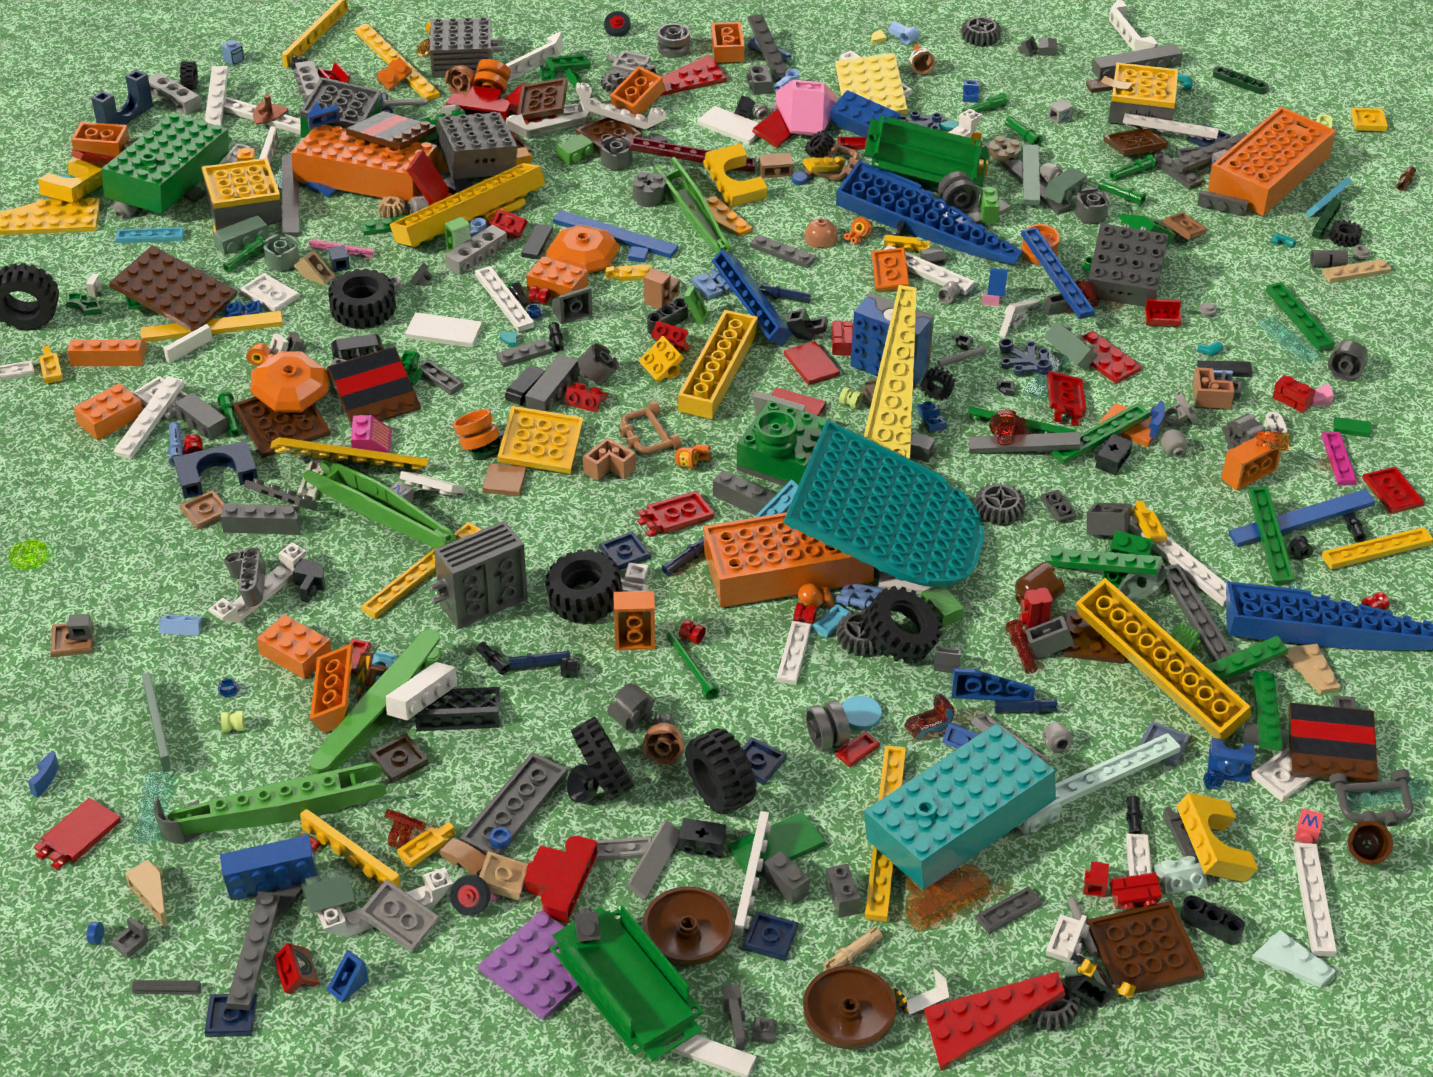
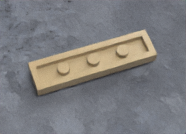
M1384 259L1325 268L1322 274L1329 283L1389 274L1391 273V267Z

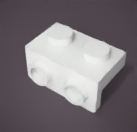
M1060 914L1046 949V956L1068 962L1074 954H1080L1082 949L1080 941L1082 938L1087 937L1089 925L1086 924L1087 916L1082 915L1080 920H1076Z

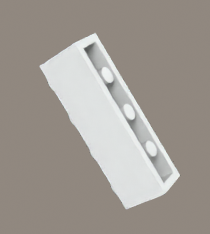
M435 662L385 696L387 715L409 720L457 686L456 667Z

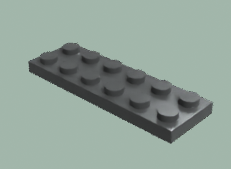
M531 752L463 833L460 841L474 847L485 856L488 851L502 855L508 847L504 849L494 848L490 844V832L497 827H505L511 832L513 841L568 774L567 768Z

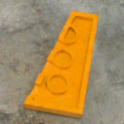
M713 196L705 199L718 225L739 237L753 231L752 226L719 198ZM692 205L688 206V208L695 210Z

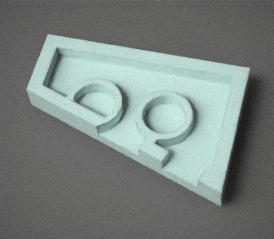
M1281 930L1252 956V960L1256 962H1264L1278 971L1281 969L1293 974L1295 978L1319 988L1323 987L1336 972V970Z

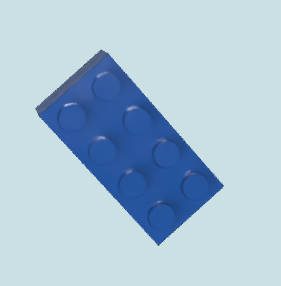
M849 90L844 92L830 110L832 124L861 137H867L870 119L880 120V116L883 115L900 120V113Z
M309 835L220 854L222 876L230 900H243L246 897L258 895V892H274L276 888L286 890L291 888L293 884L306 883V878L318 875L316 859Z

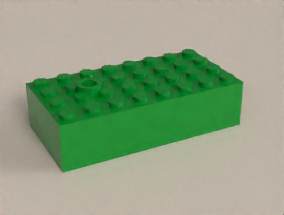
M170 113L102 168L104 197L163 214L203 179L202 167L218 165L229 153L228 128L196 120L192 117L182 116L178 113Z

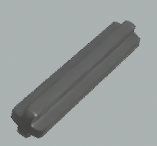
M133 980L132 992L134 994H200L201 982L199 980Z

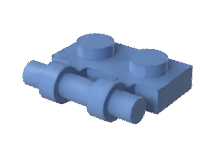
M716 269L710 271L711 276L703 273L691 277V283L707 300L722 296L725 289L727 292L732 291L731 287Z
M863 584L846 585L842 588V595H837L836 602L843 603L844 606L850 607L853 605L866 610L884 588Z

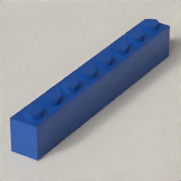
M721 249L712 260V263L749 314L758 317L757 325L768 340L783 346L793 333L737 257Z

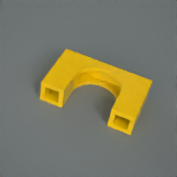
M741 143L706 152L705 160L703 161L704 167L710 172L711 179L716 182L718 190L722 192L725 202L730 207L765 199L767 196L768 187L762 177L737 181L725 174L728 170L746 166L747 153Z
M73 158L68 161V174L76 178H64L48 173L38 179L39 193L44 196L74 203L103 185L102 168L105 165Z
M1188 792L1176 807L1204 874L1246 882L1258 870L1252 853L1225 845L1211 831V829L1225 830L1236 818L1229 801Z

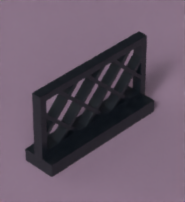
M500 687L451 689L415 715L416 731L500 728ZM486 694H495L489 699L485 697ZM473 695V697L469 700L466 699L464 696ZM445 696H452L449 700L444 699ZM481 700L482 704L479 706L475 704L476 701ZM457 701L462 702L459 706L454 705ZM436 702L441 703V705L438 707H435L433 704H435Z

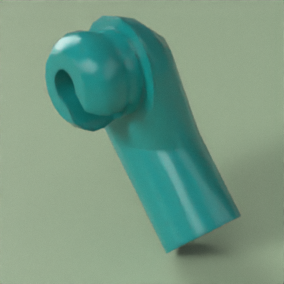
M1178 74L1177 81L1183 82L1182 86L1184 87L1182 89L1186 91L1191 89L1193 83L1190 76Z
M1278 233L1273 234L1270 240L1275 245L1281 242L1291 248L1297 242L1286 235Z
M1219 341L1208 346L1199 343L1197 352L1214 356L1223 350V344Z

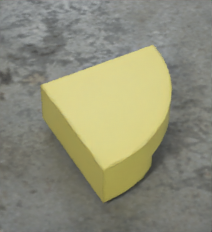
M878 30L872 34L871 42L872 44L886 42V36L881 30Z

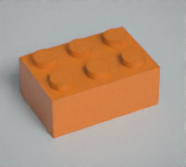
M741 22L711 23L714 61L716 63L744 62V40Z
M638 66L610 94L612 105L617 109H626L632 114L642 115L665 91L663 78Z
M81 122L71 142L74 150L117 157L124 151V143L126 144L130 137L127 125Z
M543 256L526 275L528 291H530L533 285L538 286L540 289L548 288L551 291L550 297L554 299L560 295L588 286V270Z
M120 383L73 407L77 423L96 440L133 422L143 411L140 399Z
M1266 431L1228 450L1225 455L1221 479L1237 491L1276 471L1283 442Z
M654 591L614 592L615 651L655 649Z
M285 614L257 637L259 653L303 679H306L316 670L317 657L332 652L330 639Z

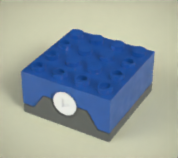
M869 293L854 311L851 367L878 376L895 301ZM916 309L913 389L924 377L926 371L929 370L934 315Z

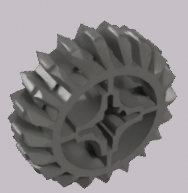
M986 16L970 17L963 22L961 28L963 40L970 42V45L974 43L976 46L981 45V47L997 43L1001 35L999 23L996 20H992V18H986Z
M993 482L992 485L986 484L985 487H981L977 491L974 500L975 508L981 518H984V522L990 520L991 525L997 522L998 526L1001 523L1007 526L1008 522L1014 524L1015 520L1019 521L1020 517L1024 514L1026 505L1021 490H1016L1015 486L1010 487L1009 484L1002 485L1001 482L1000 484Z
M864 609L862 612L855 610L853 614L848 612L846 616H842L836 629L838 644H841L842 649H846L848 653L854 651L855 656L861 653L863 657L865 653L872 656L873 652L879 654L880 650H882L881 648L879 650L875 648L877 644L874 640L869 641L868 639L870 633L864 631V627L867 624L863 622V617L866 615L864 614Z
M1066 978L1061 979L1065 996L1046 1008L1038 1009L1028 1015L1029 1025L1037 1023L1038 1030L1041 1026H1046L1048 1032L1050 1027L1058 1031L1060 1026L1066 1029L1068 1023H1073L1079 1013L1080 999L1078 995L1070 991Z

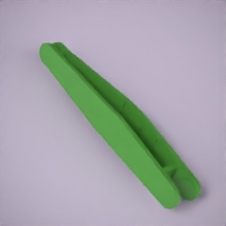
M675 157L671 158L675 170L665 175L658 165L654 166L656 173L663 175L665 188L686 219L716 255L721 249L733 254L703 195ZM681 177L685 184L674 188L670 181L673 178ZM692 205L695 210L688 208V206Z
M326 458L319 461L320 468L327 476L320 475L311 470H307L303 474L305 481L313 485V488L316 487L318 491L380 524L435 549L457 540L455 534L449 528L438 523L389 487Z
M428 629L423 631L365 693L339 726L333 729L328 739L310 758L311 775L337 770L394 718L387 715L385 696L433 663L439 661L442 653L440 648L436 647L440 641V635L436 630Z
M372 762L273 783L197 805L176 809L168 814V821H178L183 836L301 820L300 813L305 809L319 816L381 798L386 793V788L381 782H371L356 786V784L376 779L382 774L381 766L378 763Z

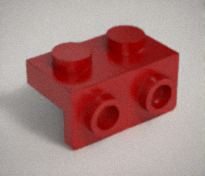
M334 62L332 70L318 68L317 72L320 78L323 77L345 83L350 82V75L337 62Z
M498 209L492 222H487L489 226L494 225L507 232V237L511 239L514 237L521 238L528 223L526 219Z
M1147 299L1144 311L1146 325L1181 326V300Z
M660 321L656 322L651 334V338L655 342L664 336L679 353L681 351L688 352L690 347L686 342L689 333L687 330Z
M576 382L574 385L567 387L564 403L588 411L598 412L600 402L607 399L608 393L603 392L602 388H588L586 384Z

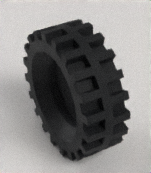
M892 586L889 590L887 588L883 589L865 610L864 614L866 615L863 617V622L867 623L864 631L870 633L868 639L869 641L874 640L877 644L875 648L877 650L881 648L885 651L884 656L886 657L889 655L894 656V661L896 662L903 659L906 664H909L911 660L914 663H917L920 659L923 660L942 636V631H940L942 622H937V619L940 617L939 614L932 611L934 608L932 603L928 605L924 601L926 598L924 596L921 598L916 596V591L914 590L907 592L906 587H901L897 590L896 586ZM890 611H896L908 617L915 624L919 634L914 635L901 630L894 623Z
M595 716L571 730L577 746L609 800L612 801L635 787L615 747Z

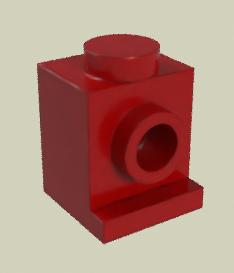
M1091 861L1090 870H1085L1083 894L1105 897L1108 885L1109 864Z

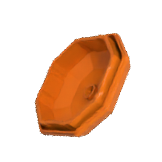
M576 225L562 229L547 249L546 254L550 259L586 269L588 274L609 267L619 252L620 245L607 230Z
M280 351L251 372L250 393L274 412H303L328 394L329 391L328 371L304 352Z

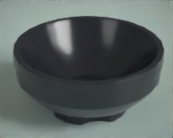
M579 764L571 770L568 776L567 792L570 799L574 802H589L598 792L599 783L588 765ZM592 779V788L589 791L588 784Z

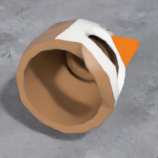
M915 44L909 58V64L914 72L921 75L928 74L934 68L935 57L930 50Z

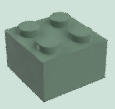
M338 869L328 872V877L320 879V876L318 877L317 875L305 879L306 883L301 884L307 910L310 913L355 901L349 875L346 872Z

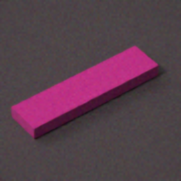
M1322 432L1321 438L1337 485H1356L1357 480L1340 432Z

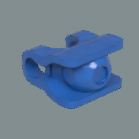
M1212 737L1208 757V776L1243 783L1249 782L1251 765L1255 759L1254 744L1244 743L1240 749H1231L1223 744L1222 739Z

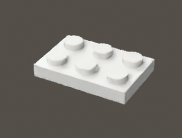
M401 471L400 479L406 480L405 484L420 486L431 491H439V493L449 496L465 493L466 487L413 472Z

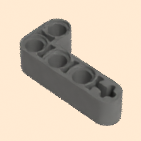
M249 548L230 553L224 558L230 576L232 578H240L239 591L247 607H254L260 604L263 598L266 564L260 549Z

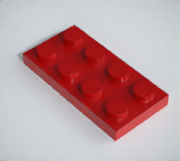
M1091 331L1082 336L1084 338L1082 342L1086 343L1088 341L1095 347L1093 351L1098 354L1090 365L1115 384L1141 371L1142 366L1096 332Z

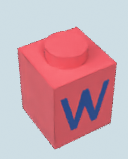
M1302 808L1294 840L1301 843L1317 844L1323 813Z

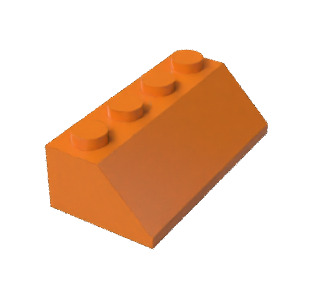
M134 339L70 340L67 352L71 366H142L148 342Z
M352 644L317 657L310 720L323 733L338 727L346 714L354 647Z

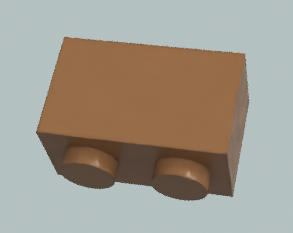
M791 154L759 155L758 168L762 178L792 176L793 160Z

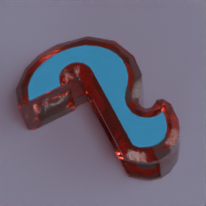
M935 695L933 709L910 716L906 720L904 727L914 740L925 739L927 733L941 732L952 722L955 709L944 695Z

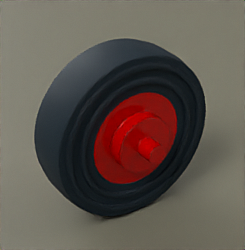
M621 11L611 12L604 20L605 31L614 37L626 35L631 27L628 15Z
M477 875L460 877L454 882L450 890V901L455 910L468 916L479 914L485 910L491 897L488 884Z

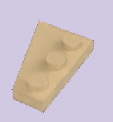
M1318 644L1288 648V654L1282 656V658L1285 657L1291 663L1290 666L1297 669L1304 676V679L1319 694L1340 691V685Z

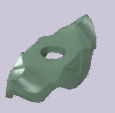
M1163 563L1158 575L1129 573L1119 585L1118 590L1131 601L1146 598L1160 588L1169 575V568ZM1138 577L1146 581L1144 588H1140L1137 585L1136 580Z

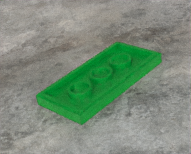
M804 812L771 825L770 834H765L764 840H768L766 853H761L760 858L764 859L762 871H757L756 876L764 873V862L780 851L792 861L825 846V840ZM755 833L728 844V850L745 874L747 873Z

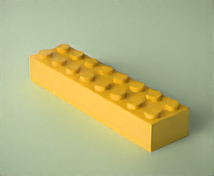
M724 310L678 394L679 412L713 419L757 335L758 317Z

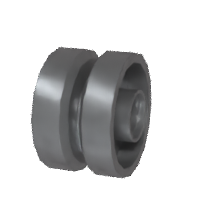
M671 23L663 25L658 29L657 50L662 56L680 58L689 53L690 30L688 27L682 24Z
M838 700L825 702L823 707L820 705L807 707L805 713L806 725L809 736L818 751L831 749L833 744L835 746H842L849 743L850 728L848 719Z

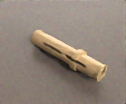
M873 927L849 946L839 949L834 957L824 962L825 970L850 965L853 959L883 938L881 931Z

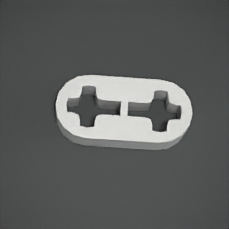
M1276 412L1267 413L1264 422L1268 432L1279 440L1285 439L1287 428L1282 416Z

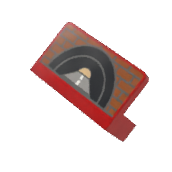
M287 943L273 957L284 993H294L302 983L312 986L319 984L316 970L307 948Z

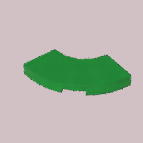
M66 293L67 307L80 309L83 311L84 316L102 314L101 306L96 299L89 298L86 294Z
M405 350L401 361L411 384L416 385L424 372L418 367L420 355L417 352Z

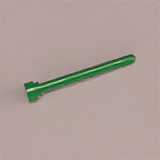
M668 632L667 638L701 684V692L707 700L717 697L720 693L717 685L706 679L674 632Z

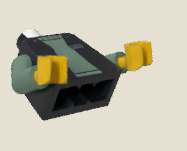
M1074 954L1063 969L1070 991L1100 1008L1113 996L1123 995L1131 998L1136 986L1126 982H1122L1121 987L1120 985H1112L1101 967L1084 958L1081 954Z

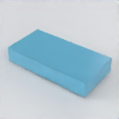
M836 604L812 625V629L828 638L836 631L842 616H846L850 611Z

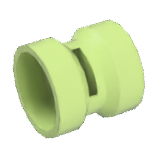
M844 387L839 397V403L843 405L848 404L851 408L857 409L862 402L863 393L859 391L854 392L851 388Z
M236 711L232 715L229 712H221L222 732L227 733L232 729L238 732L245 731L244 712Z

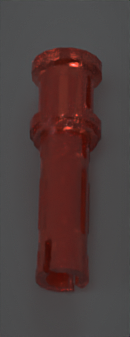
M1017 619L1009 621L1005 629L1011 636V644L1017 649L1025 673H1033L1031 668L1036 672L1037 666L1028 647V637L1022 629V621Z

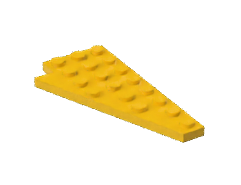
M85 195L74 203L55 198L39 199L32 204L0 212V235L96 231L101 198H86Z
M281 437L271 441L270 448L275 449V453L279 454L293 453L294 456L300 457L311 455L314 459L330 457L331 461L336 462L350 459L354 463L369 461L371 462L370 465L375 466L385 465V463L392 464L394 467L407 465L411 466L410 469L422 470V467L428 466V459Z

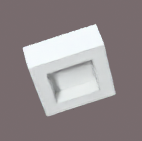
M92 273L86 285L89 296L96 297L98 292L102 291L103 283L100 281L99 274Z
M273 334L270 350L274 354L280 351L287 352L289 341L280 334Z
M629 563L625 580L644 584L648 565Z

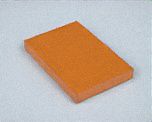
M905 247L871 251L876 292L898 290L899 285L909 286Z
M1115 403L1099 424L1124 411L1127 407ZM1151 417L1122 432L1119 436L1148 447L1154 440V438L1149 437Z

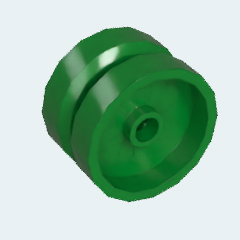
M772 410L762 413L757 418L755 445L760 453L771 457H783L795 449L797 422L791 414L785 411Z

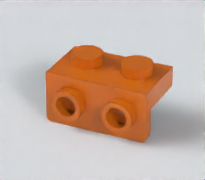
M399 57L397 60H392L385 70L379 71L377 82L379 84L382 83L390 91L410 75L412 70Z

